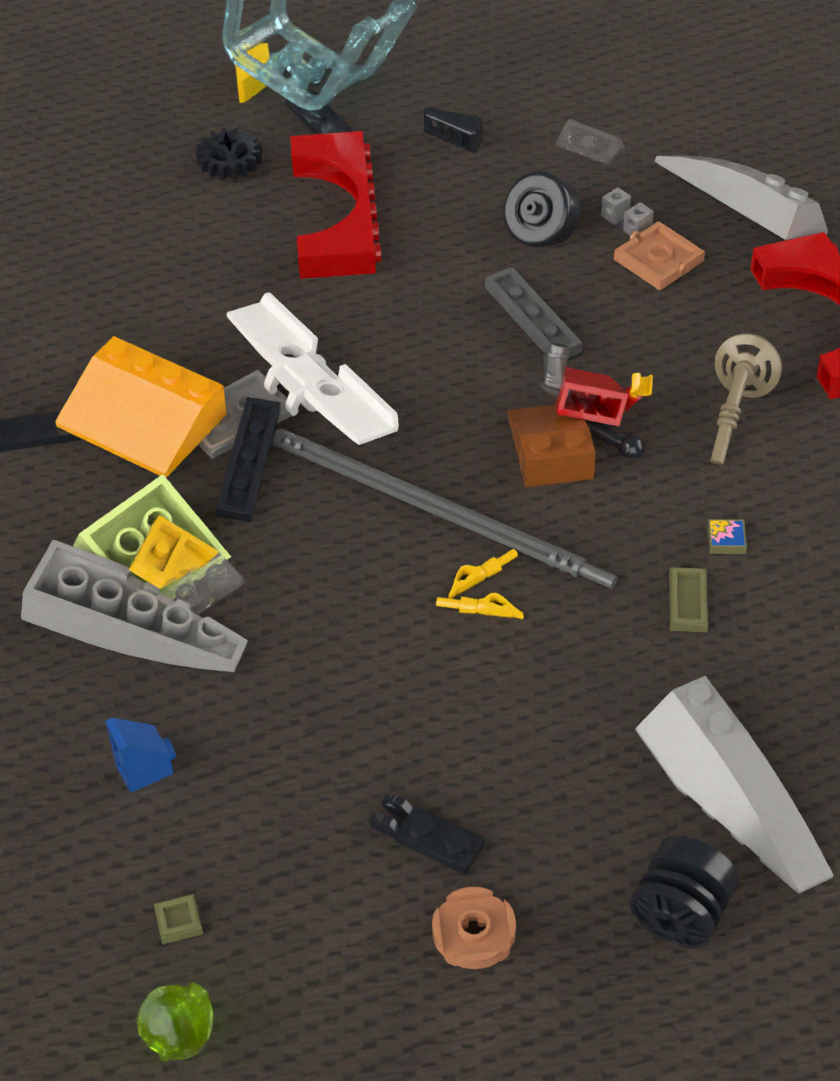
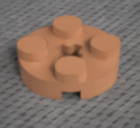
M466 887L453 891L446 897L447 901L440 906L439 910L437 907L432 919L433 940L437 950L444 956L448 964L467 969H482L490 967L508 957L510 949L515 942L516 918L512 907L505 899L503 903L499 898L493 896V891L486 888ZM470 921H477L479 927H485V930L480 931L479 934H470L464 931V929L469 927Z

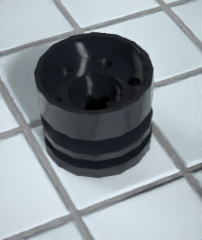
M670 836L661 841L648 866V872L643 874L639 885L636 887L629 901L631 912L637 921L650 933L683 948L698 949L708 944L722 917L721 912L726 909L739 883L738 872L727 857L716 848L701 840L686 836Z

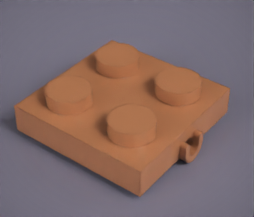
M659 221L641 233L634 231L629 241L614 250L615 261L659 291L702 263L705 256L704 250Z

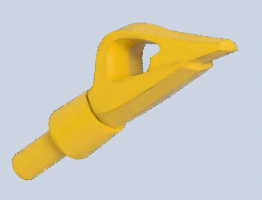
M512 549L497 559L492 557L477 567L470 565L460 567L448 598L453 599L456 595L465 592L486 579V577L489 578L502 570L501 566L518 557L517 551ZM468 575L465 580H460L462 576Z
M490 593L483 599L461 596V600L437 597L436 606L459 609V613L524 618V614L498 593Z

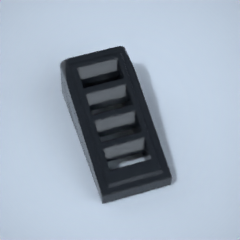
M425 107L424 132L476 153L483 140L482 118ZM432 120L437 122V127L432 126ZM443 124L446 125L448 129H444Z

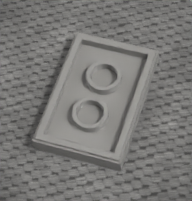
M259 370L224 387L227 415L198 444L211 459L233 448L247 397L280 402L281 412L278 423L292 416L285 409L287 397L278 389L274 395H271L264 388L266 377Z

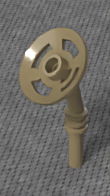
M741 333L734 335L724 341L716 353V374L723 386L729 390L726 403L721 405V412H719V419H717L719 429L710 459L711 463L724 465L732 430L737 429L736 422L739 421L738 415L741 413L739 405L742 396L749 398L764 396L772 391L780 380L782 362L778 351L768 340L756 334ZM737 345H752L759 348L760 351L757 355L750 352L739 353ZM725 354L729 356L726 363V371L728 375H725L723 370V359ZM769 360L771 364V377L767 382L764 378L767 373L766 361ZM734 361L737 365L732 371V362ZM760 366L761 372L760 376L758 377L755 375V373L757 372ZM752 384H753L754 387L757 389V390H744L746 385H752Z

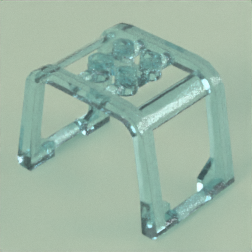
M227 0L222 41L224 50L230 60L240 69L297 106L306 110H319L332 102L335 95L357 81L365 80L378 71L417 8V3L415 0H395L390 3L386 14L376 20L369 16L353 26L343 51L339 55L290 22L286 14L287 0H271L270 14L240 31L244 0ZM385 29L365 65H355L370 38ZM278 33L291 42L287 43L280 52H272L269 55L268 61L264 64L247 53L250 49ZM305 52L314 57L309 59L308 63L302 58V54ZM328 67L332 69L319 95H312L306 92L309 82L319 83L325 70ZM285 68L292 73L288 79L282 76Z

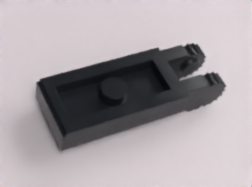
M389 793L383 798L382 807L388 812L404 818L405 820L400 826L394 818L385 816L380 812L373 813L369 819V825L373 829L394 838L396 843L464 875L467 874L485 845V837L414 805L412 807L407 800Z

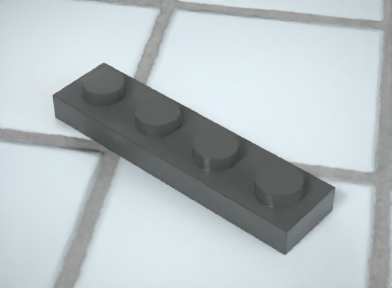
M513 267L485 278V288L543 353L547 351L551 341L569 345L568 358L582 352V342Z

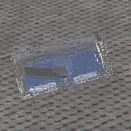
M568 119L555 144L558 147L608 165L625 146L621 138Z

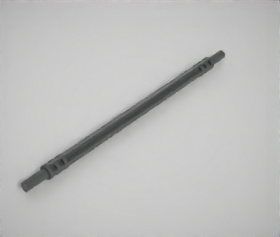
M284 428L275 430L273 446L278 449L282 448L290 454L292 452L299 458L308 459L543 561L552 568H559L561 572H568L575 578L582 576L610 589H613L617 582V575L587 563V559L582 556L575 555V553L540 540L310 441L296 433L289 432Z

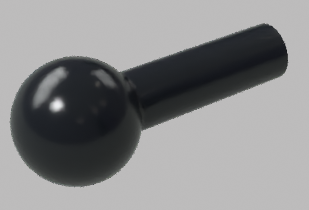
M587 420L586 423L590 434L618 448L622 456L638 458L644 454L645 443L641 437L634 434L623 436L598 422Z

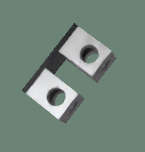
M618 187L602 197L601 217L629 236L634 231L641 233L652 226L654 211L641 202L630 208L631 196Z

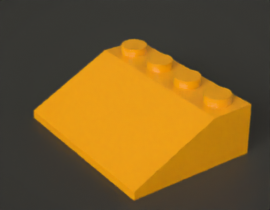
M113 336L92 357L55 423L57 427L159 476L163 474L167 478L227 415L224 387L215 381Z

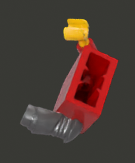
M551 341L549 348L544 353L543 368L545 372L544 380L540 383V386L546 394L555 398L556 414L620 426L623 413L635 405L642 396H650L652 394L653 375L641 377L640 373L632 374V385L624 390L610 376L566 367L570 346L567 344Z

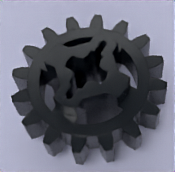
M222 128L220 134L212 131L211 138L202 137V144H197V163L201 166L203 173L209 171V177L211 178L220 175L221 180H224L227 176L237 180L238 174L247 177L248 170L256 171L257 164L262 163L261 142H258L256 135L249 136L248 130L238 133V128H234L232 132Z

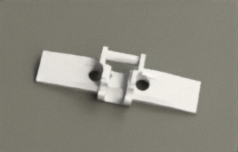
M270 292L264 294L259 303L227 312V317L259 354L272 365L265 379L264 388L271 395H274L277 392V385L281 383L290 392L286 400L285 409L292 416L298 413V407L301 403L308 411L314 412L318 410L326 419L358 445L398 431L397 412L346 364L340 366L338 376L326 366L325 359L321 355L316 354L318 338ZM291 354L295 358L286 357L284 355Z

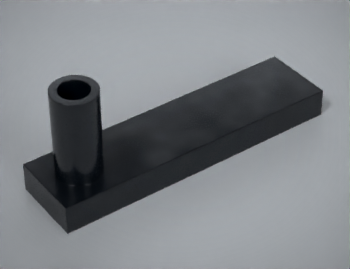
M61 411L0 420V452L84 439L56 426L55 421Z

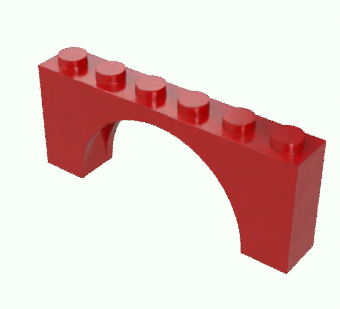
M363 131L290 136L293 177H311L332 182L344 188L356 200V205L350 214L336 225L320 232L297 236L300 279L376 273L375 262H381L380 243H374V241H379L378 222H372L377 221L376 202H370L375 200L374 182H368L373 181L372 162H369L371 161L370 143H364Z
M825 232L753 248L750 270L762 290L777 288L807 290L823 295L840 305V254L836 244L830 241ZM840 347L820 355L816 377L830 400L840 397Z

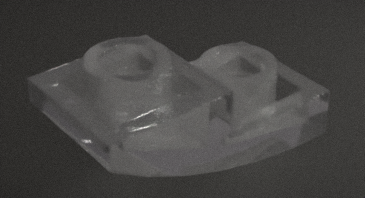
M219 553L194 575L191 572L187 573L167 590L164 595L175 602L178 599L184 601L191 606L190 610L199 616L245 583V580L226 558Z

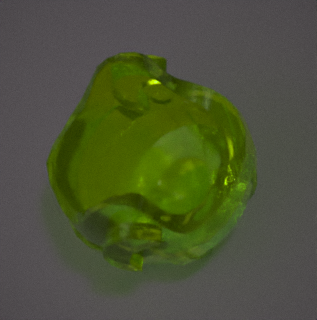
M193 982L188 987L178 985L161 986L148 994L142 1002L137 1018L138 1030L141 1038L147 1043L146 1045L160 1055L158 1059L167 1062L169 1059L181 1060L190 1058L197 1054L209 1039L212 1031L213 1011L209 994L201 986Z

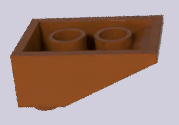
M556 404L507 410L525 487L594 479L596 452L589 427L584 419L556 414Z

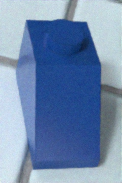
M117 718L105 720L115 764L130 793L174 774L171 760L176 758L174 748L168 737L161 739L154 725Z

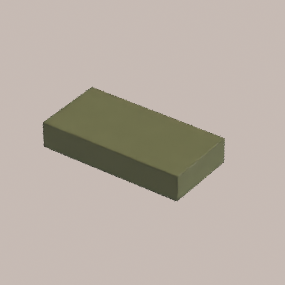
M670 567V631L707 632V569Z

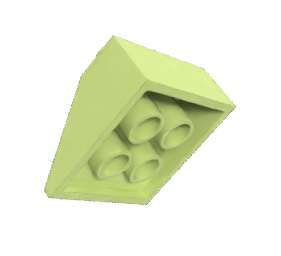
M163 474L79 533L73 547L130 568L153 522L158 515L164 517L219 551L210 564L160 589V593L172 600L179 597L231 557ZM131 572L132 576L136 577L144 583L147 582L143 578Z

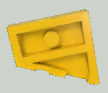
M158 515L135 556L129 571L162 589L210 564L219 551Z

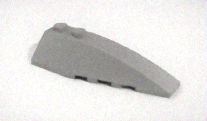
M668 155L656 156L654 162L785 240L825 232L827 235L828 229L819 203L809 198L808 192L786 185L785 179L774 174L767 175L745 165L704 156Z
M52 540L23 591L22 620L88 644L126 655L197 669L235 672L248 640L212 618H202L190 610L191 606L184 601L178 599L175 602L160 593L158 587L148 581L144 583L132 576L129 568L123 564L56 540Z
M706 676L672 690L636 727V732L675 787L685 796L688 795L702 807V811L713 820L716 819L731 832V836L740 844H745L760 857V861L798 894L833 878V873L813 835L778 776L747 730Z

